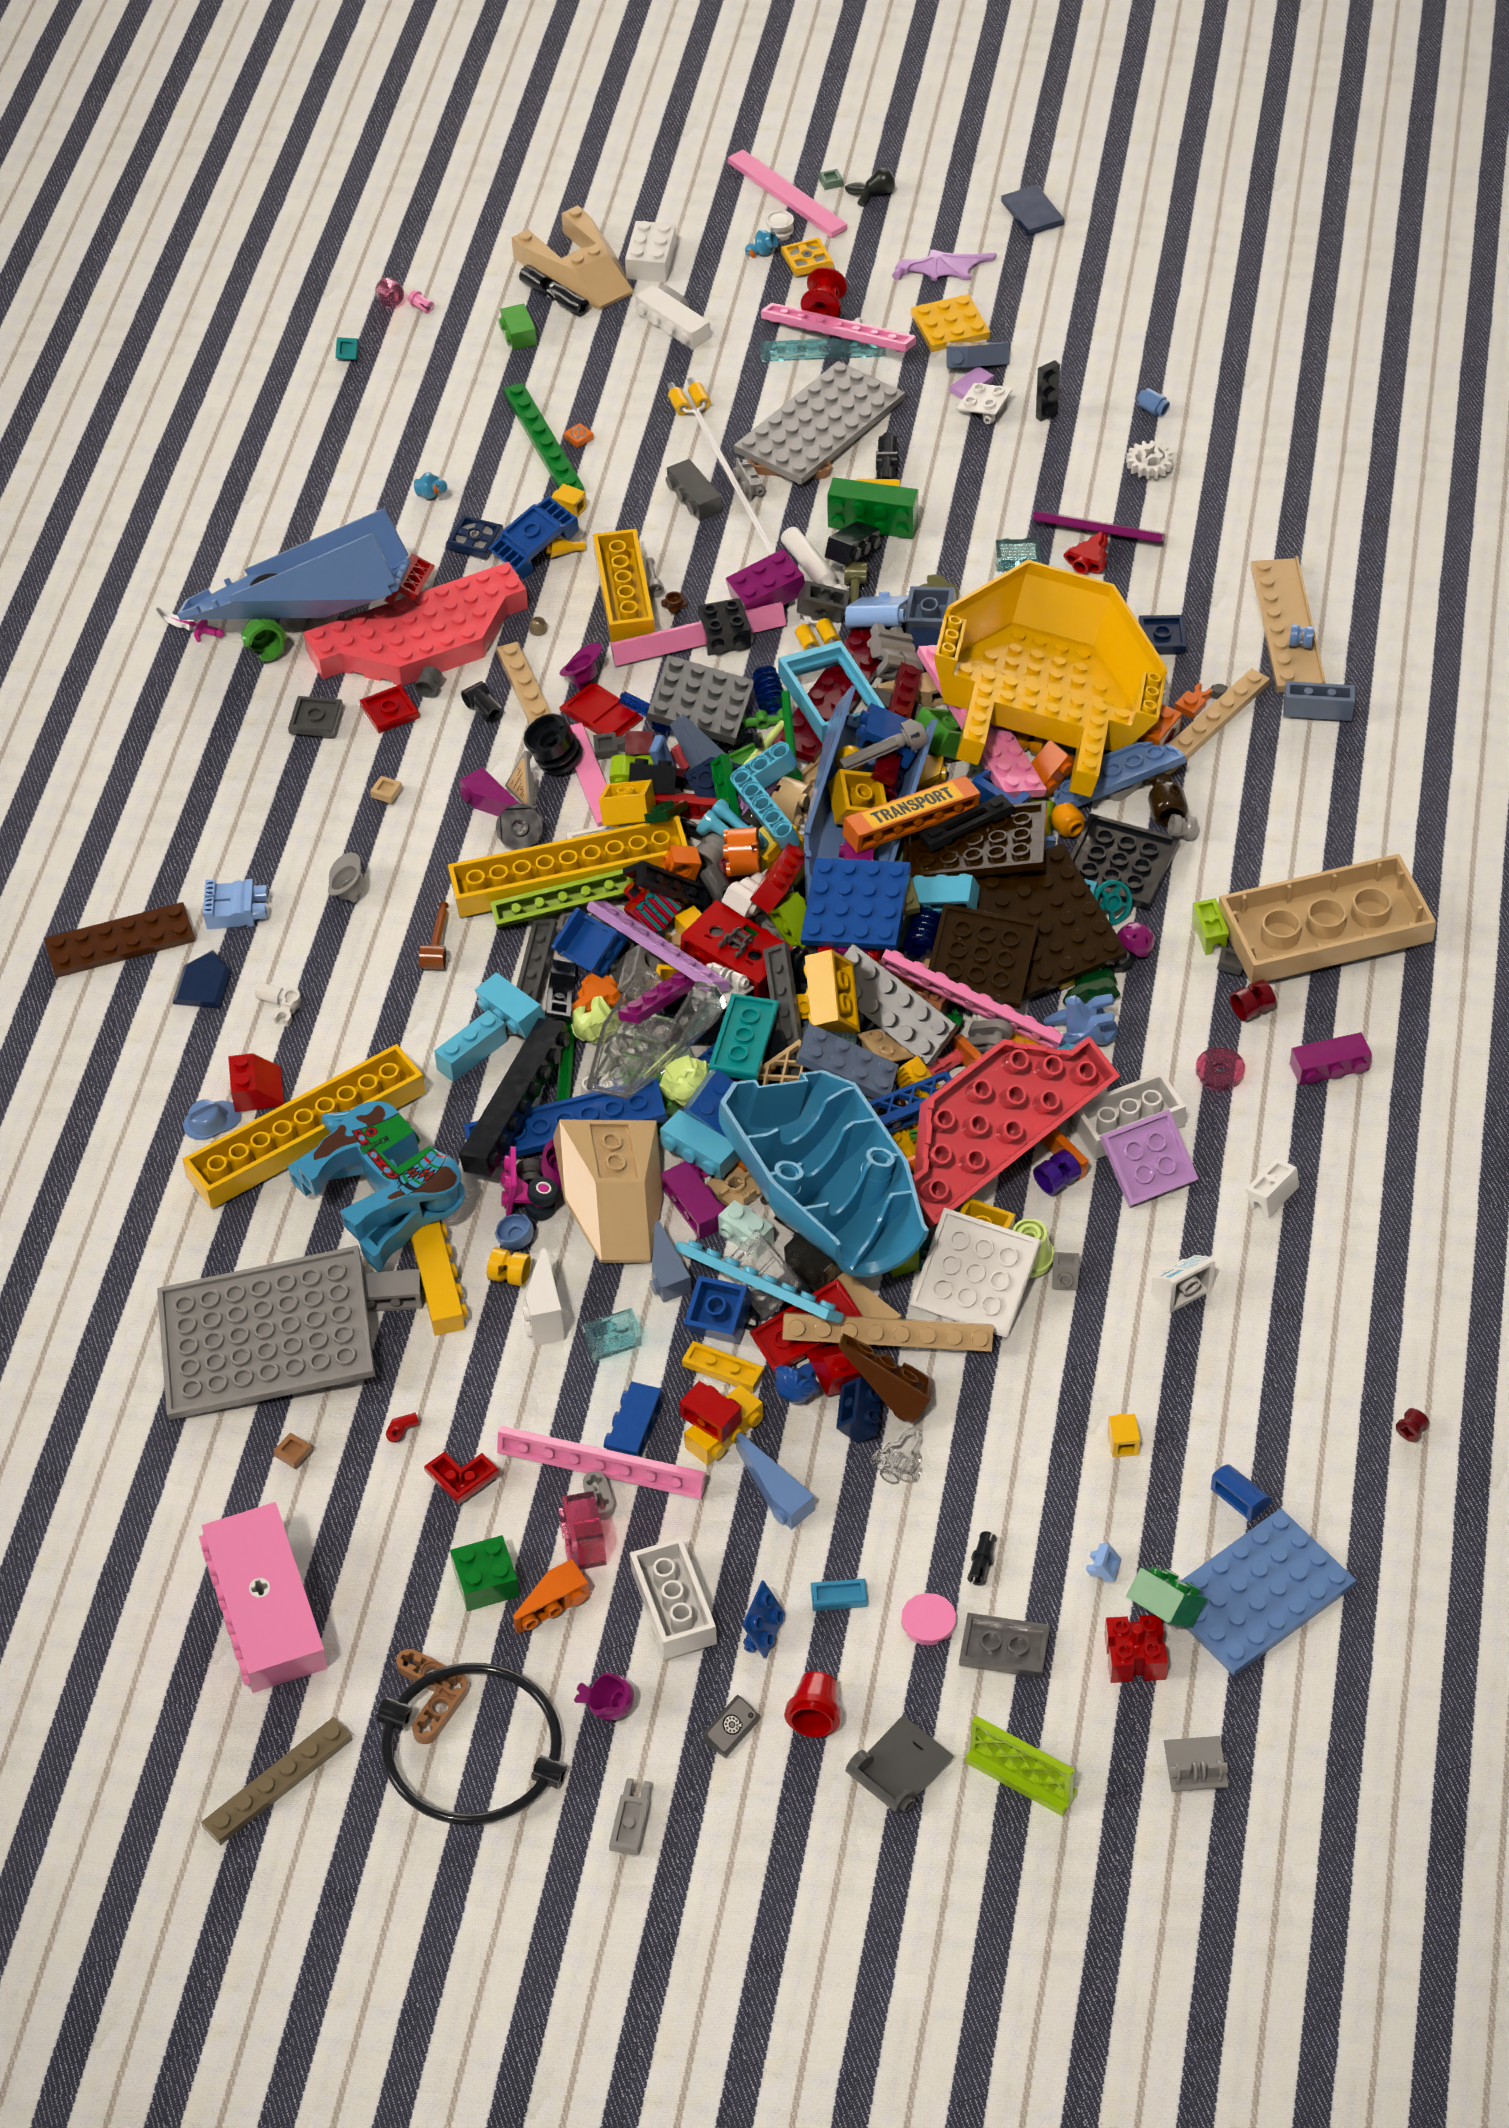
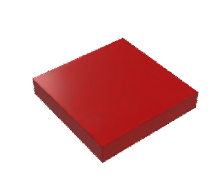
M401 684L359 700L361 708L378 734L420 718L419 711Z

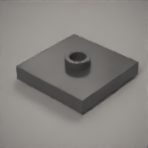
M298 696L288 726L289 734L334 737L343 707L342 699Z

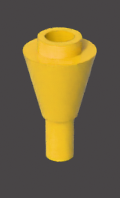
M555 538L544 548L545 554L549 555V558L571 551H585V542H571Z

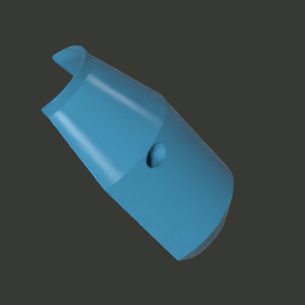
M819 1070L800 1073L799 1080L760 1086L756 1079L733 1082L720 1101L719 1122L721 1128L774 1214L783 1223L834 1260L842 1271L855 1277H871L886 1273L903 1264L916 1253L925 1241L929 1229L924 1223L909 1162L855 1082L827 1071Z

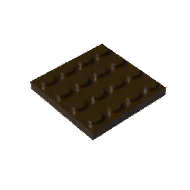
M944 903L928 969L935 973L941 972L945 974L949 980L957 984H966L972 991L978 994H986L996 1003L1020 1009L1039 922Z

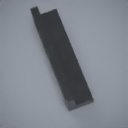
M644 860L623 868V875L636 880V885L688 906H695L701 911H705L710 906V892L706 885Z

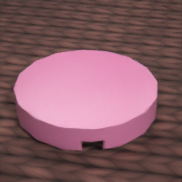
M924 1593L916 1595L907 1601L902 1609L901 1625L912 1641L921 1645L932 1646L939 1644V1641L947 1640L951 1637L956 1626V1612L953 1605L946 1598L938 1594Z

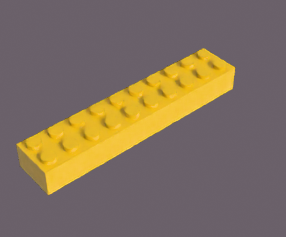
M675 816L667 821L641 823L448 864L459 918L492 911L491 901L620 870L643 860L661 867L662 858L666 855L670 845L688 846L680 818Z
M395 1044L184 1157L182 1160L186 1177L208 1206L213 1209L287 1169L288 1165L316 1148L323 1138L330 1134L322 1123L323 1114L352 1110L356 1106L370 1101L386 1102L395 1109H398L426 1093L423 1074L398 1044Z

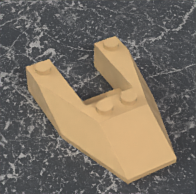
M578 205L561 213L563 233L581 248L565 257H559L529 229L511 237L513 257L523 266H533L562 286L587 299L590 304L589 306L601 310L633 294V289L615 252L590 215Z

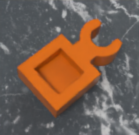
M1196 684L1193 693L1187 690L1175 703L1174 710L1194 719L1206 707V701L1211 698L1212 689L1209 688L1207 691L1202 692V684Z

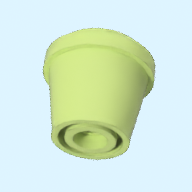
M1023 1219L1017 1222L1013 1227V1231L1042 1241L1029 1278L1041 1276L1049 1271L1053 1265L1054 1248L1049 1241L1047 1229L1043 1223L1035 1219Z

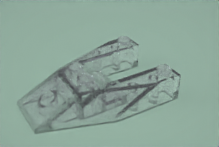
M638 968L602 1025L586 1088L590 1091L629 1099L661 1076L669 1063L678 1059L716 1023L727 1005L718 986L696 981L674 1019L653 1014L640 1024L621 1021L618 1016L620 1009L627 1006L629 1002L641 997L644 992L655 988L658 983L663 982L657 972Z

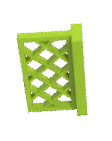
M975 1715L971 1721L970 1750L965 1756V1763L1063 1817L1077 1796L1078 1790L1074 1788L1075 1769Z

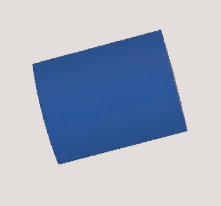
M1230 1464L1222 1466L1212 1474L1210 1489L1250 1522L1272 1503V1498Z

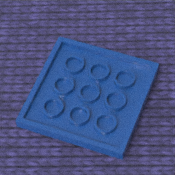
M815 858L800 938L801 944L848 948L855 944L859 948L897 950L911 873L910 862Z

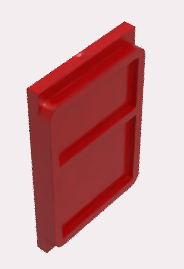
M597 683L588 684L559 707L560 711L578 723H582L583 726L595 734L616 732V737H621L625 735V731H630L643 720V716L638 714L637 709Z

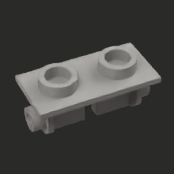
M736 458L733 474L748 501L751 502L752 495H762L765 486L758 477L752 463L744 462L741 464L739 458Z

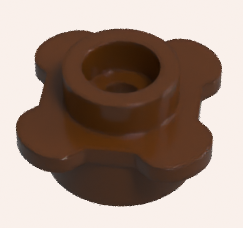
M676 591L667 593L665 599L661 601V605L667 607L670 613H677L682 607L688 605L687 600H683L682 594Z

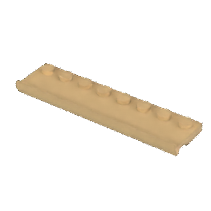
M1298 556L1291 559L1251 561V572L1276 691L1285 692L1286 681L1325 683L1315 631L1313 633L1311 649L1304 648L1303 645L1289 646L1292 624H1297L1303 628L1313 626ZM1302 632L1301 641H1303L1304 632Z

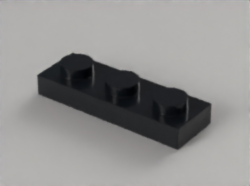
M1056 360L1038 368L1036 418L1040 422L1058 414L1060 364Z

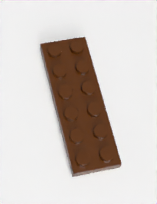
M184 902L46 937L44 940L55 978L192 943L195 942V937Z

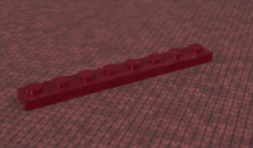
M901 662L897 670L888 706L889 711L911 719L922 670ZM892 751L876 758L871 778L892 787L896 781L902 755Z

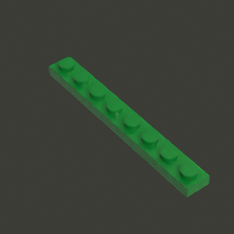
M523 382L503 388L505 398L558 489L564 483L584 491L583 484Z

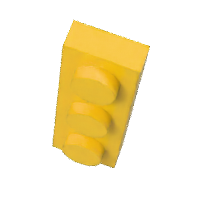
M692 1341L682 1359V1366L734 1386L741 1385L750 1392L755 1391L764 1374L763 1366Z

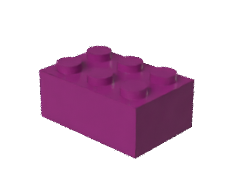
M784 548L725 578L732 599H741L744 610L778 602L785 605L798 598V593L806 583L803 573Z

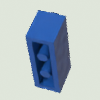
M631 1381L628 1391L624 1390L620 1400L621 1408L613 1416V1429L611 1433H607L605 1436L604 1448L642 1457L662 1406L661 1388Z

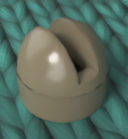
M539 616L532 618L529 623V630L532 635L542 636L547 632V623L544 618Z

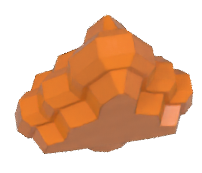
M593 973L587 975L581 982V989L577 992L578 999L572 1004L571 1016L573 1011L579 1006L585 1005L586 1013L591 1012L592 999L600 995L610 1007L615 1008L624 1002L623 996L617 989L618 984L608 975H605L603 978Z

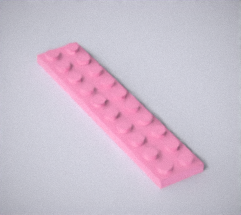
M937 645L919 646L917 655L942 696L934 661ZM947 704L962 730L967 709ZM989 724L980 762L985 769L991 771L990 779L993 784L1014 798L1022 791L1029 793L1031 797H1044L1047 789L1011 729Z

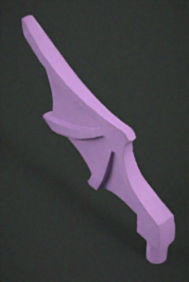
M930 250V254L925 258L900 260L895 267L892 277L895 280H899L902 274L907 275L910 271H915L928 275L935 282L937 277L948 275L957 276L963 280H971L969 270L977 263L993 261L997 254H953Z

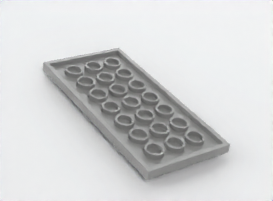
M837 361L734 444V452L802 485L819 469L823 468L828 461L835 458L905 400V392Z

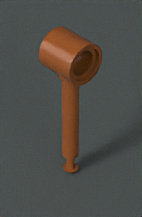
M447 902L439 903L441 908L437 912L431 944L420 946V969H445L446 946H440L447 916L446 908L449 906Z

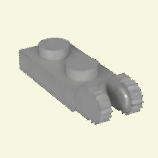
M627 1778L623 1795H620L609 1843L610 1851L638 1855L649 1807L650 1781H644L639 1798L632 1796L635 1786L634 1779Z

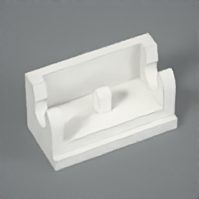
M1276 1158L1246 1188L1251 1207L1255 1209L1259 1203L1262 1207L1263 1215L1269 1218L1299 1188L1297 1167Z

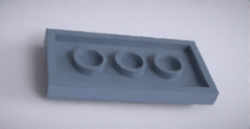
M811 1023L805 1028L796 1063L813 1071L824 1070L855 1082L863 1094L873 1099L891 1093L899 1065Z

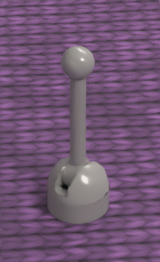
M648 557L646 564L649 566L651 579L647 582L649 596L658 598L663 595L664 586L660 579L655 578L653 569L654 559Z

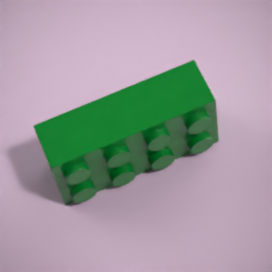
M833 477L827 494L828 527L843 529L856 521H860L879 528V535L913 539L918 524V489Z

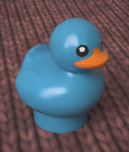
M759 230L755 236V243L748 244L745 247V253L752 258H755L758 253L761 255L770 254L773 248L778 247L779 242L776 233Z
M426 472L420 479H415L414 490L417 496L432 499L437 494L446 492L447 483L431 472Z

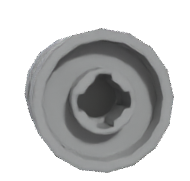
M714 831L705 835L700 844L697 845L702 863L699 869L700 873L711 865H718L720 858L724 856L723 845L727 843H724V838Z

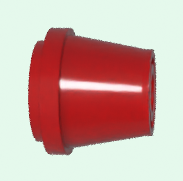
M819 1671L808 1672L801 1677L794 1696L786 1704L784 1713L787 1724L801 1735L816 1738L830 1735L839 1728L841 1711L838 1707V1685L836 1680L831 1675Z

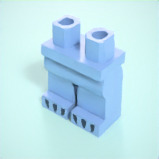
M215 879L205 880L203 916L207 930L240 927L246 924L247 927L255 925V919L267 918L266 902L256 903L257 901H268L266 885L254 886L253 879L216 884Z

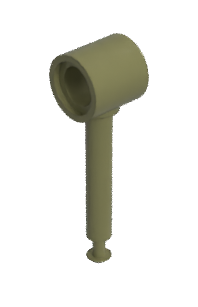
M853 562L848 566L845 565L844 584H851L849 604L859 599L860 584H867V562Z

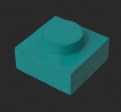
M337 337L335 358L358 360L359 339Z

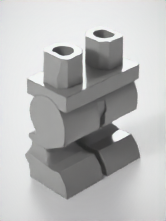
M877 622L870 629L872 637L868 640L867 645L870 648L872 658L882 660L880 665L877 666V678L895 680L901 662L913 665L917 669L922 670V672L924 671L923 664L915 653V646L911 643L913 641L911 634L903 633L902 627L894 626L890 630H886L883 623Z

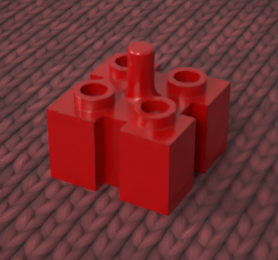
M1140 1615L1138 1622H1129L1128 1616L1106 1617L1104 1637L1106 1653L1109 1654L1110 1683L1133 1682V1676L1143 1675L1144 1681L1166 1680L1168 1659L1166 1645L1163 1643L1164 1630L1162 1619L1156 1615Z

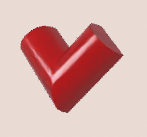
M444 1451L424 1466L425 1472L458 1505L499 1476V1469L483 1453L461 1468Z

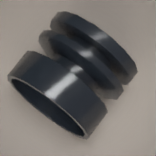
M554 713L543 715L535 719L524 733L523 740L526 748L532 753L536 763L545 774L552 776L562 775L571 771L582 758V744L572 731L567 720L561 715Z

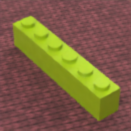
M623 869L491 901L490 904L496 927L501 928L562 913V911L586 907L588 902L610 901L626 897L627 895L623 891L633 880L624 876Z

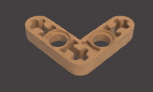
M405 1649L396 1658L399 1673L414 1682L425 1676L430 1670L446 1667V1665L414 1649ZM414 1660V1665L408 1664L407 1667L404 1665V1662ZM463 1674L448 1677L447 1682L445 1679H442L426 1687L434 1693L412 1724L413 1736L418 1743L430 1744L434 1742L469 1692L468 1681ZM458 1683L460 1684L461 1688L456 1687L454 1690H451L450 1684L456 1686ZM438 1703H444L448 1706L444 1713H435L433 1711V1707ZM430 1724V1732L424 1731L422 1734L420 1728L426 1729Z

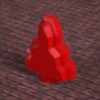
M1099 532L1090 537L1088 541H1083L1077 546L1069 548L1063 557L1079 574H1086L1087 572L1099 574L1104 571L1107 565L1105 560L1107 557V552L1105 551L1107 535Z

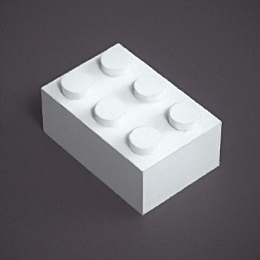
M647 221L635 222L625 258L627 279L667 282L677 245L676 224Z

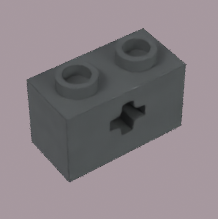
M806 581L798 593L797 613L820 619L828 618L832 622L839 623L848 606L849 591Z

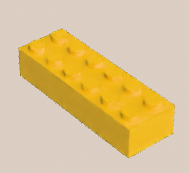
M637 529L593 534L594 554L610 642L654 633V617Z

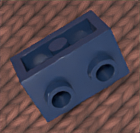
M862 1376L841 1384L836 1429L856 1443L877 1435L881 1404L880 1396Z

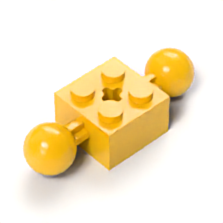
M853 745L844 746L837 752L835 764L838 771L828 783L834 823L840 825L844 824V817L887 803L883 783L872 779V773L861 772L864 764L851 770H844L841 767L839 759L860 750Z

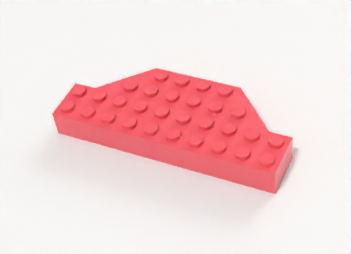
M507 562L422 591L418 594L415 601L404 597L395 600L392 605L387 603L305 631L303 635L306 652L322 680L343 672L348 674L357 672L364 674L365 678L378 681L386 679L393 681L394 685L401 684V686L417 681L425 666H433L444 672L484 658L488 652L489 644L494 641L499 632L502 621H505L508 615L528 609L527 592L510 563Z
M1090 1036L1077 1043L1070 1050L1047 1048L1048 1046L1023 1044L1003 1039L920 1103L915 1165L912 1178L927 1228L939 1222L944 1208L950 1210L957 1208L1120 1077L1119 1073Z

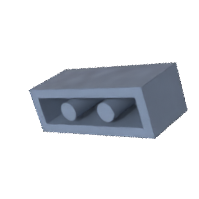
M1286 681L1283 717L1352 721L1355 685Z

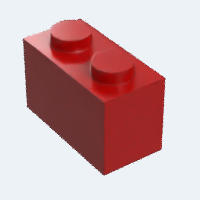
M698 1381L679 1402L680 1417L721 1443L742 1423V1410L739 1403L732 1398H726L715 1387L707 1386L701 1381Z

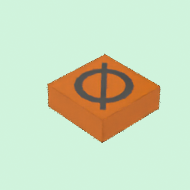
M581 423L563 432L564 438L576 448L594 439L593 432Z

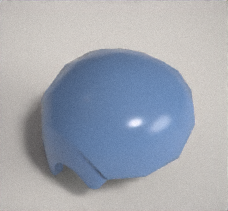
M525 1214L505 1216L498 1223L495 1231V1236L501 1246L510 1250L524 1248L531 1242L534 1234L533 1225Z

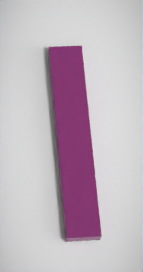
M1038 510L1034 511L1033 519L1040 522L1154 542H1162L1165 538L1164 532Z

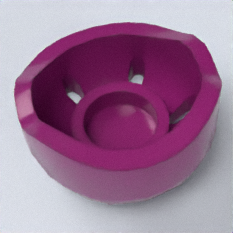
M1130 922L1121 927L1117 933L1123 946L1136 956L1148 957L1155 944V938L1149 927L1139 922Z

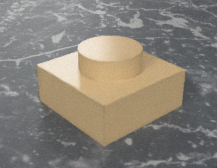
M380 776L370 791L371 798L392 804L402 790V783Z

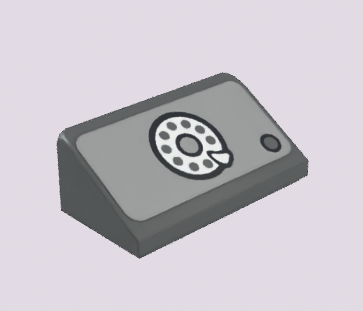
M736 1695L704 1731V1744L724 1758H727L761 1717L742 1697Z

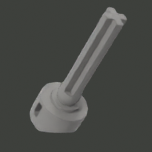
M912 719L901 722V733L839 759L841 767L844 770H851L905 745L912 752L921 749L928 741L922 723Z

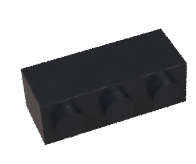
M860 521L848 525L828 537L824 558L846 566L852 564L878 548L881 540L879 537L880 529Z

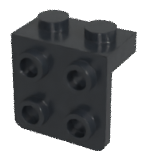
M735 598L698 606V613L705 632L708 656L751 648V628L741 599Z

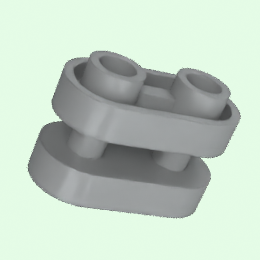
M1002 1019L974 1021L968 1031L969 1037L966 1039L981 1054H984L1003 1039L1009 1040L1013 1032V1026Z

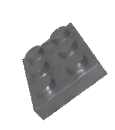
M968 1612L959 1666L1042 1678L1050 1625Z

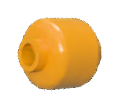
M1063 803L1054 807L1050 822L1060 835L1075 837L1082 832L1085 817L1074 804Z

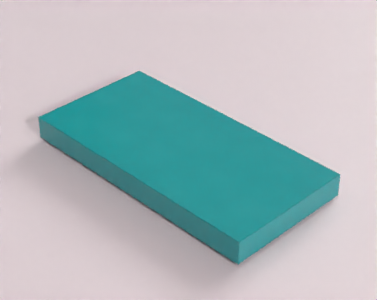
M731 993L708 1066V1072L718 1069L728 1077L745 1080L756 1079L757 1081L778 1014L780 1001Z

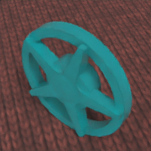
M1105 881L1097 887L1093 895L1098 901L1101 893L1103 896L1102 903L1100 904L1101 909L1108 911L1111 925L1118 924L1127 917L1131 910L1132 894L1128 886L1121 881ZM1117 884L1112 892L1107 893L1104 890L1109 885ZM1121 887L1126 893L1127 903L1122 902L1120 895H1118ZM1121 906H1126L1123 913L1114 919V912L1118 911Z

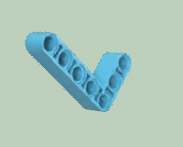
M778 742L736 769L730 777L740 798L781 850L787 843L798 847L800 839L791 822L768 795L765 788L792 771L797 765L796 758L786 742Z

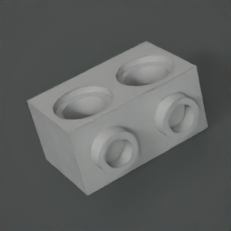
M640 944L626 952L617 989L632 1000L638 999L644 992L654 988L657 964H662L663 960Z

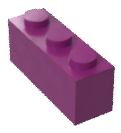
M1362 1032L1293 1047L1291 1048L1289 1064L1299 1085L1314 1084L1318 1081L1370 1070L1372 1052Z
M684 1161L660 1173L662 1190L700 1240L719 1231L718 1215L726 1207L722 1202H718L715 1199L712 1188L708 1184L705 1185L703 1183L701 1175L696 1168H692L687 1161Z

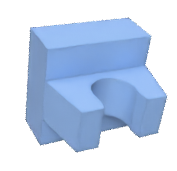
M1109 1543L1099 1544L1098 1550L1091 1551L1090 1553L1094 1564L1087 1565L1086 1571L1090 1576L1102 1577L1105 1582H1114L1121 1558Z

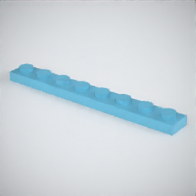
M689 1239L688 1243L681 1241L676 1243L675 1250L681 1254L825 1320L841 1323L844 1314L835 1310L836 1305L821 1299L819 1303L815 1301L817 1296L802 1291L801 1294L797 1293L796 1286L785 1282L780 1285L777 1283L778 1278L765 1273L762 1277L758 1275V1269L745 1265L744 1268L740 1267V1261L728 1256L723 1259L721 1258V1252L711 1248H707V1251L702 1249L703 1244Z

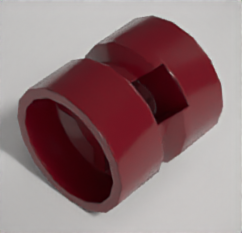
M1260 979L1249 984L1247 988L1242 987L1230 994V1003L1236 1016L1242 1021H1247L1256 1017L1258 1013H1264L1273 1009L1276 1006V998L1268 982Z

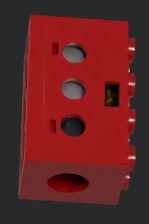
M718 900L714 901L681 934L680 943L682 951L705 966L708 963L715 962L723 966V968L727 967L737 973L746 975L750 981L749 985L754 986V989L746 995L770 999L763 950L783 942L789 945L790 950L792 946L787 941L777 938L769 930L761 928L749 918L743 917ZM739 926L741 927V932L747 936L749 934L753 935V942L746 947V952L737 959L734 957L736 951L739 952L740 945L732 941L723 948H720L718 943L720 940L723 941V936L727 932L731 934L733 929ZM737 936V937L735 938V939L739 940L740 942H742V941L744 940L743 938H741V937H739V936Z

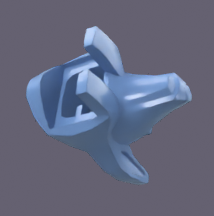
M1112 994L1095 996L1086 1004L1076 995L1067 997L1065 999L1066 1009L1059 1010L1044 1019L1045 1026L1066 1024L1067 1032L1063 1034L1060 1046L1066 1043L1076 1045L1089 1036L1096 1045L1108 1044L1114 1040L1119 1032L1118 1026L1114 1021L1113 1012L1105 1013L1103 1007L1114 1005Z

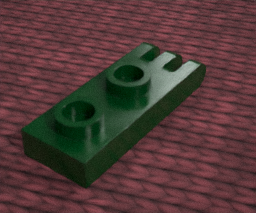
M687 800L660 802L659 805L651 807L652 810L644 814L645 822L647 824L667 821L687 810L688 802Z

